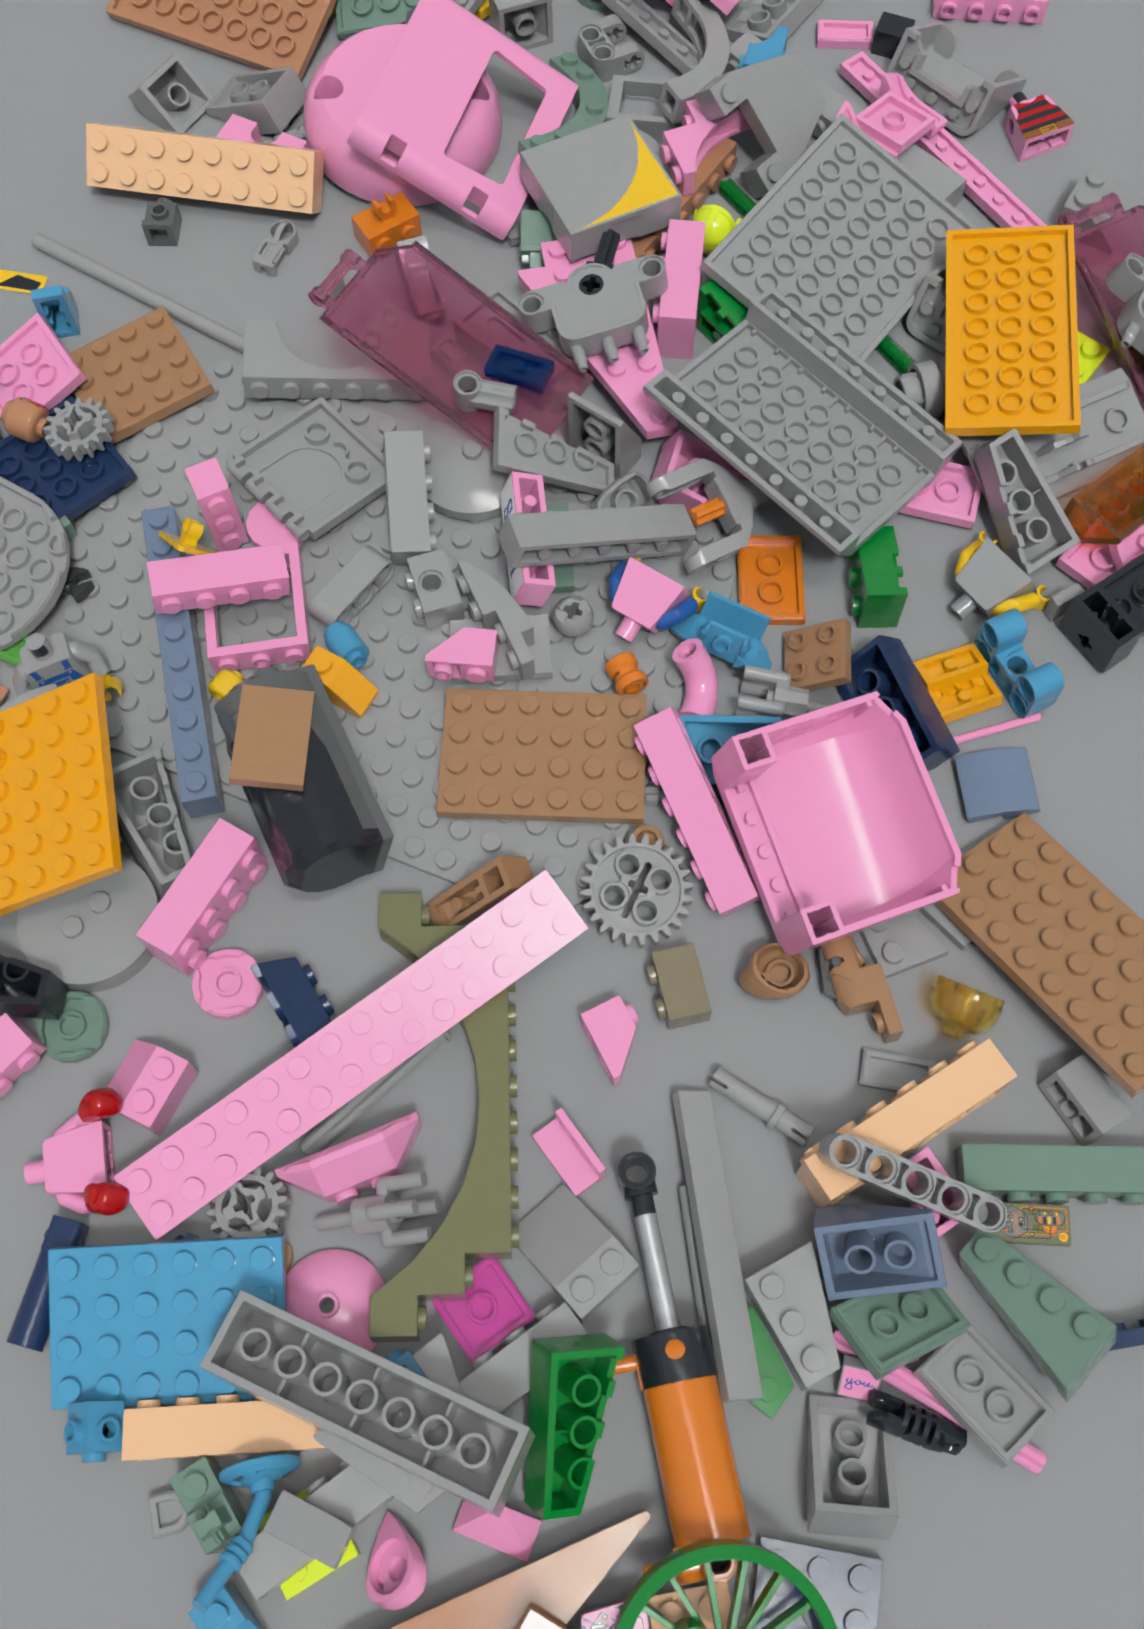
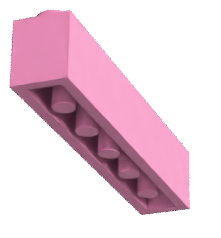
M669 707L634 725L638 736L634 737L635 744L643 756L647 754L652 765L648 767L650 777L656 786L661 785L666 797L662 798V803L670 817L675 816L680 828L676 829L677 836L684 848L689 847L694 857L690 861L691 867L699 880L704 879L709 891L705 892V897L712 911L718 910L719 914L727 916L761 900L743 851L679 713L672 707Z

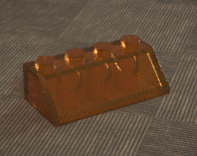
M1144 445L1089 484L1069 501L1064 513L1078 535L1081 544L1119 545L1144 525Z

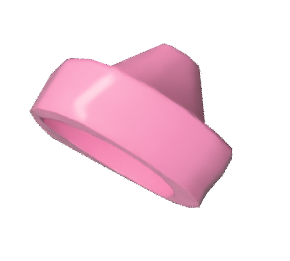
M387 1510L369 1561L366 1589L368 1597L372 1602L377 1603L385 1610L396 1611L408 1607L423 1593L427 1582V1566L420 1547L403 1523L392 1511Z

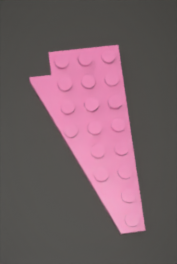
M631 238L619 242L613 265L636 259ZM558 240L541 242L540 250L544 267L518 270V281L526 292L561 281L566 284L569 275L576 268L586 264L587 261L594 262L596 253L571 262ZM645 301L649 325L646 334L649 351L646 354H641L635 342L617 347L619 359L616 363L609 362L604 351L587 356V365L646 439L674 435L678 431L676 417L643 390L645 384L664 370L647 301Z

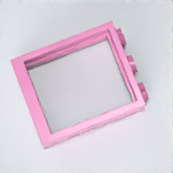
M297 541L280 543L283 546L287 570L291 571L297 636L220 647L217 606L204 609L207 656L215 673L222 669L238 671L249 668L263 669L271 665L283 663L296 664L297 661L307 660L313 652L303 557Z

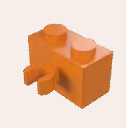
M402 191L393 196L387 192L385 193V200L377 203L374 199L371 201V207L351 216L355 238L372 260L396 249V242L422 235L420 214Z

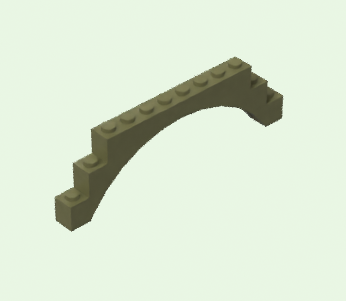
M422 893L379 894L378 928L381 940L388 943L413 963L464 928V925L430 926V905L423 904ZM515 982L459 1022L465 1032L477 1072L479 1111L475 1146L464 1183L442 1225L411 1263L370 1296L369 1338L372 1342L420 1341V1330H427V1306H420V1301L466 1300V1289L474 1288L473 1264L466 1265V1260L512 1259V1248H519V1224H512L511 1209H519V1186H511V1171H518V1148H511L510 1134H518L517 1111H510V1097H517V1075H510V1062L517 1061L516 1039H509V1026H516V1004L509 1005V992H516Z

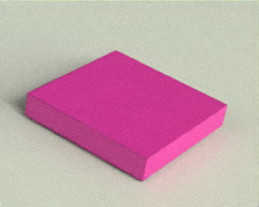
M497 1259L482 1260L473 1266L474 1288L466 1289V1300H431V1303L471 1364L486 1352L493 1351L503 1344L504 1339L521 1326L526 1327L536 1319L534 1313Z

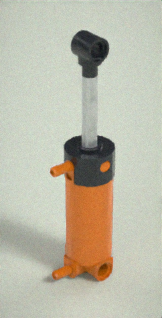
M631 1152L626 1154L620 1161L618 1166V1182L623 1189L625 1201H631L657 1331L650 1333V1336L631 1342L633 1354L623 1356L622 1361H617L614 1375L637 1371L640 1390L644 1393L674 1547H671L672 1552L686 1545L705 1540L744 1539L752 1535L724 1405L721 1400L717 1378L718 1371L709 1326H680L653 1196L658 1194L655 1180L656 1166L648 1154ZM632 1166H641L646 1170L648 1176L644 1181L635 1183L628 1179L626 1172ZM726 1560L722 1569L712 1571L713 1580L715 1582H724L731 1579L736 1573L738 1561ZM654 1564L644 1565L642 1568L643 1574ZM703 1564L690 1568L676 1576L680 1586L706 1581Z

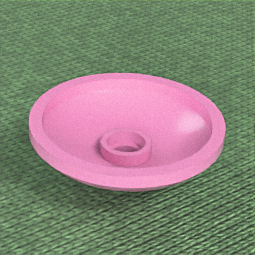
M340 1249L319 1251L299 1261L287 1273V1312L371 1352L378 1342H372L369 1338L370 1296L383 1287L385 1281L368 1260L356 1253ZM333 1299L334 1309L329 1313H324L321 1308L323 1301Z

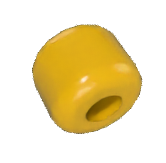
M222 669L210 681L208 691L219 701L234 686L242 682L244 677L236 670Z

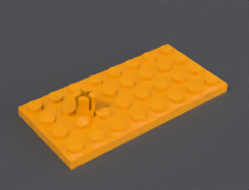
M1074 224L946 230L945 433L956 436L1004 435L1014 428L1017 429L1020 435L1080 433L1081 412Z

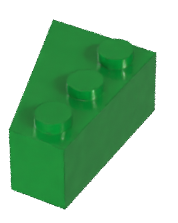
M711 279L699 287L696 329L714 344L746 319L748 308L716 281Z
M883 526L851 556H846V559H851L852 568L848 570L849 587H854L855 596L851 597V615L857 616L858 628L897 627L908 592L907 587L899 586L898 577H903L902 566H897L896 557L899 556V550L893 526Z

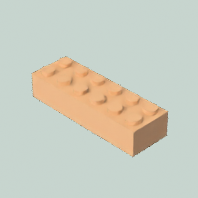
M990 1038L980 1045L974 1040L957 1052L958 1055L949 1062L950 1065L943 1060L927 1072L928 1075L920 1080L921 1084L918 1085L915 1080L911 1081L896 1092L897 1095L890 1100L891 1104L887 1105L884 1100L879 1102L866 1112V1116L860 1120L861 1123L859 1125L851 1121L835 1133L853 1135L899 1156L906 1157L1000 1094L1017 1077V1074ZM840 1141L834 1147V1156L838 1162L843 1161L847 1156L848 1150L845 1143ZM819 1143L804 1152V1157L799 1160L801 1166L795 1175L816 1206L820 1208L834 1205L865 1183L823 1164L819 1158ZM878 1156L870 1163V1171L874 1177L879 1175L883 1169L882 1161Z

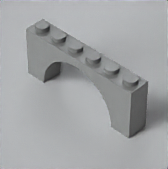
M245 319L242 372L245 398L318 399L322 396L324 399L431 400L430 322H399V329L394 342L381 356L361 366L333 369L310 364L294 355L282 342L277 331L276 319Z

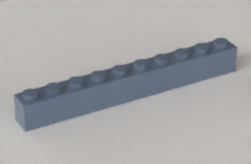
M174 506L141 511L148 562L187 557L185 552L175 549L158 535L159 530L178 537L181 536L182 524ZM195 609L182 610L176 614L155 613L181 803L191 819L225 812Z

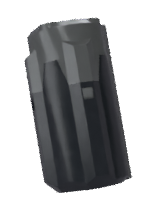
M314 664L292 670L266 667L234 686L214 706L219 724L226 738L227 753L230 760H232L243 684L315 691L303 791L242 786L283 884L303 892H322L347 884L359 877L383 870L392 844L393 835Z

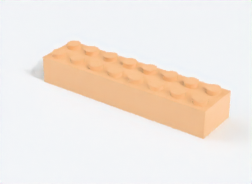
M86 123L87 186L308 214L322 212L324 150L107 123Z

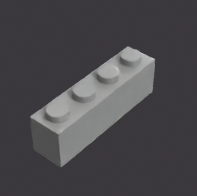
M423 430L384 431L383 452L390 560L395 564H408L406 558L436 550V534L429 531V522H434V504L427 501V492H432L431 472H425V462H430V444L423 442Z

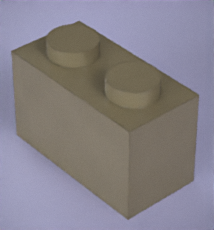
M694 943L652 952L651 964L646 965V972L650 986H657L659 998L655 999V1007L659 1020L665 1019L668 1030L710 1021L712 1009Z

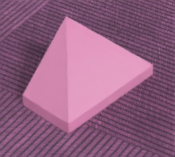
M463 1500L452 1531L528 1562L542 1521L506 1505L498 1518Z

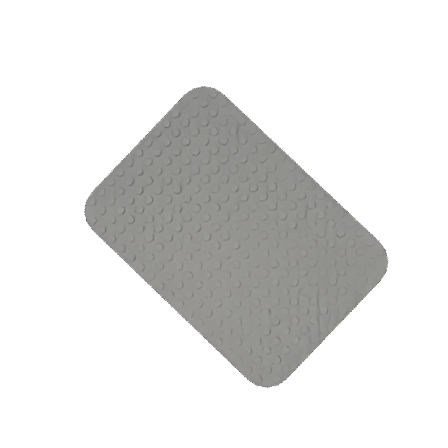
M227 360L199 364L212 384L214 393L136 433L122 457L133 469L137 478L90 508L76 530L78 536L69 541V567L87 569L92 578L79 581L76 585L91 580L95 586L94 590L79 603H76L72 595L65 594L59 596L56 604L45 619L28 634L30 636L34 633H41L47 638L61 632L66 633L73 640L94 645L110 668L109 675L119 678L123 683L122 696L119 695L115 688H107L112 694L111 702L105 700L110 749L136 758L156 748H160L164 769L176 775L177 769L155 609L146 563L148 559L141 511L173 505L181 524H183L185 517L204 525L202 536L197 544L219 552L185 472V468L216 457L249 539L248 543L241 545L237 549L255 547L248 536L246 520L249 511L259 501L245 488V484H241L227 470V465L233 460V453L316 400L300 398H245L242 379L243 364ZM325 399L383 454L384 431H422L426 428L425 426L347 399ZM544 483L546 504L568 503L569 511L591 509V505L598 497V495ZM386 491L316 540L309 537L300 547L304 564L308 612L313 598L362 547L370 545L390 559ZM434 509V522H429V531L436 534V550L445 548L455 582V577L460 576L458 562L465 560L489 574L510 593L507 559L498 538V534L503 526L502 514L484 520H461L446 516ZM693 523L697 536L685 555L642 558L643 564L684 586L689 592L688 597H691L693 589L697 586L701 588L700 595L698 596L700 599H706L710 591L728 599L731 597L736 572L732 556L690 575L683 564L686 559L695 555L700 548L722 539L716 531L704 524L696 527ZM186 553L187 556H194V554ZM622 560L573 563L575 592L551 593L543 607L520 605L526 615L548 614L552 678L453 684L452 679L439 680L433 676H428L425 656L450 638V623L427 629L424 618L417 619L412 602L413 599H417L415 590L408 591L404 572L409 571L408 564H395L396 569L389 582L349 623L370 651L366 663L356 670L379 690V694L362 719L332 704L393 835L387 858L456 885L498 856L526 857L533 876L536 877L544 870H547L573 908L587 900L579 898L580 891L589 888L580 884L582 876H591L584 870L585 864L591 863L596 865L591 856L594 851L604 855L602 850L603 843L606 842L614 848L617 836L624 841L631 824L437 817L436 807L446 688L618 694L615 690V680H611L608 677L605 665L618 654L633 652L638 660L637 668L643 671L649 680L648 686L637 694L647 695V718L669 707H672L679 713L685 697V682L681 671L673 661L672 655L675 648L683 640L672 634L671 628L666 631L660 630L658 633L653 634L641 627L632 643L615 634L624 617L611 608L609 576ZM288 571L290 595L282 596L275 600H252L240 605L233 603L217 605L220 647L297 636L291 571ZM430 588L427 591H435L438 588ZM458 588L465 619H473L468 607V603L471 602L468 594L462 596ZM568 596H580L587 600L594 613L591 628L586 634L576 638L566 637L561 634L555 627L552 619L554 607L561 599ZM196 608L195 614L222 793L249 803L241 785L229 784L231 760L227 753L226 738L214 709L218 701L208 691V685L217 673L214 672L207 656L204 609ZM309 613L312 650L318 645L329 651L325 646L324 632L328 627ZM306 660L297 661L296 664L283 663L271 665L270 667H276L279 670H292L302 667ZM0 661L2 685L9 689L10 693L8 696L12 700L17 697L13 686L15 667ZM249 668L238 670V672L244 677V681L261 669ZM647 754L645 759V786L651 780L648 767L652 766Z

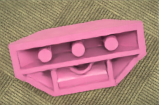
M415 1111L383 1126L275 1169L276 1176L284 1184L329 1203L337 1201V1204L341 1205L351 1202L359 1197V1191L371 1186L373 1190H376L375 1183L379 1178L400 1175L422 1128V1123Z

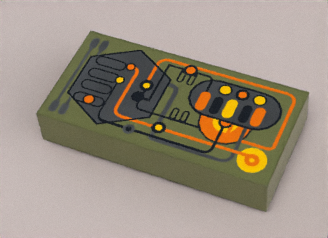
M1004 1203L1008 1214L1007 1222L1002 1229L993 1233L1007 1244L1071 1246L1069 1206Z

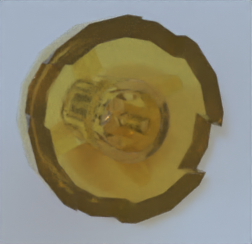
M938 974L933 981L929 994V1009L933 1017L944 1024L942 1032L962 1040L965 1033L980 1035L994 1027L1001 1016L1005 1003L1004 1000Z

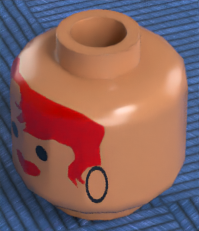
M20 396L5 404L1 413V421L8 434L27 443H36L42 437L45 438L47 436L43 431V427L49 426L46 418L50 417V414L44 405Z

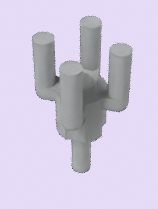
M745 665L743 678L776 684V686L742 680L740 693L764 697L766 700L740 695L737 708L770 715L737 709L735 716H779L787 720L831 706L832 704L808 700L809 690L790 686L791 676L786 672Z
M425 1171L382 1177L375 1183L376 1196L353 1199L350 1211L316 1216L315 1227L318 1231L352 1226L353 1231L357 1235L380 1232L381 1244L385 1248L426 1243L433 1236L431 1226L398 1231L400 1222L406 1218L441 1213L442 1204L439 1198L421 1201L416 1199L401 1201L395 1196L394 1191L426 1186L427 1175Z

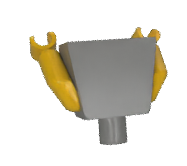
M982 531L976 541L961 550L954 572L956 577L954 581L957 589L963 595L950 606L960 619L964 620L976 608L988 619L1012 608L1017 609L1020 613L1034 608L1037 610H1044L1050 598L1041 596L1046 590V586L1040 585L1034 592H1031L1034 589L1032 579L996 545L997 539L992 541L987 538L985 540L987 533Z

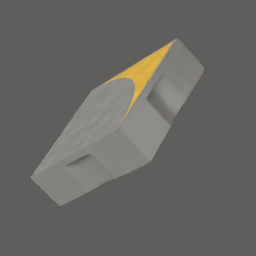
M629 114L520 152L521 180L537 207L549 219L554 235L571 262L597 253L602 235L608 229H613L616 233H619L621 242L669 227V219L680 220L682 194Z

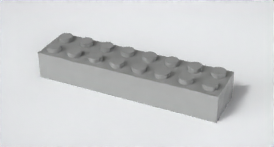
M240 1290L200 1364V1367L212 1376L498 1518L503 1511L535 1438L530 1427Z

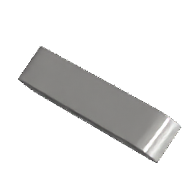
M832 1133L822 1138L819 1143V1158L829 1168L922 1208L932 1209L934 1213L966 1227L993 1233L1002 1229L1007 1222L1006 1206L998 1198L858 1137ZM843 1141L847 1146L848 1152L846 1158L838 1162L834 1156V1147L838 1142ZM878 1156L882 1161L883 1169L879 1176L874 1177L870 1171V1163ZM914 1172L918 1178V1186L910 1193L906 1186V1179L910 1173ZM949 1187L953 1192V1201L946 1208L942 1202V1194ZM985 1203L988 1207V1217L981 1223L978 1218V1209Z

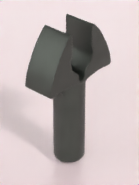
M69 567L67 579L60 596L65 594L72 595L76 603L84 600L91 594L95 586L91 580L79 585L76 584L81 580L92 578L90 572L84 568Z

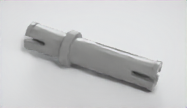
M720 1066L713 1076L714 1079H711L708 1085L710 1088L717 1090L768 1123L766 1127L773 1131L776 1128L804 1147L816 1126L809 1124L787 1109L788 1105L781 1102L778 1104L726 1071L723 1067Z

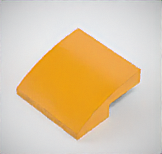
M974 643L913 662L945 723L1002 705L1003 695L988 675L989 664Z

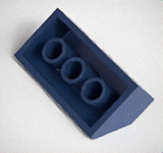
M878 635L851 656V683L837 686L844 701L877 691L880 694L878 697L893 712L897 710L907 720L927 771L935 769L960 751L901 639Z

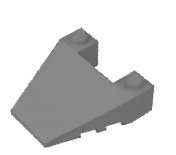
M798 51L717 76L694 94L709 121L724 117L739 106L764 150L760 157L739 173L754 199L764 197L802 156L826 104Z

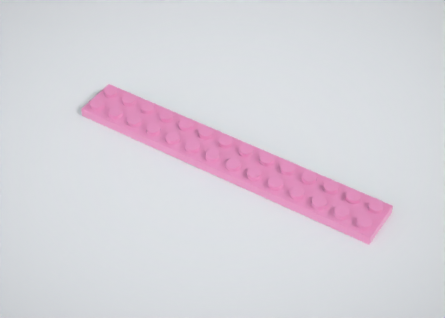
M544 870L113 1177L117 1184L128 1188L130 1192L129 1202L154 1239L158 1240L585 932L588 927L547 870Z

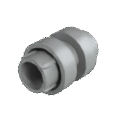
M945 357L942 358L939 368L932 360L911 364L908 367L907 373L896 377L893 384L933 418L939 417L945 406Z

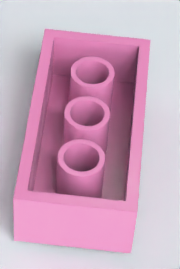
M669 219L668 232H662L661 251H666V253H661L660 257L664 259L666 264L668 288L663 295L655 298L660 299V301L656 300L653 306L652 317L661 357L693 358L702 272L700 267L703 262L706 222Z
M221 818L218 819L136 934L155 958L187 977L191 975L193 970H197L198 967L200 968L207 957V950L214 940L217 941L223 936L227 929V921L234 911L238 912L244 906L248 891L254 883L262 880L267 871L268 861L255 837Z

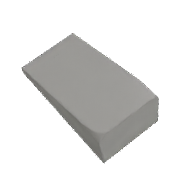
M282 1490L263 1531L323 1564L337 1569L356 1527L288 1491Z

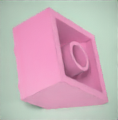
M136 1039L107 1087L114 1089L121 1096L122 1109L118 1115L162 1136L199 1071L189 1061L157 1045Z

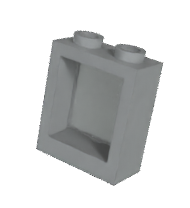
M613 75L607 121L629 114L637 128L653 137L658 144H663L664 131L682 127V121L672 124L658 106L665 80L669 79Z

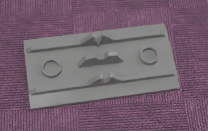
M1122 367L1080 385L1081 428L1079 434L1020 435L1056 498L1144 461V412L1133 386ZM1002 435L958 436L963 441L961 448L965 456L968 457L986 499L993 525H995L974 452Z

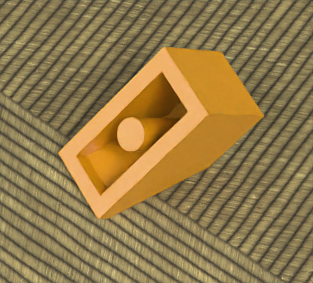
M317 645L302 667L314 664L331 703L362 719L379 694V690L345 659Z

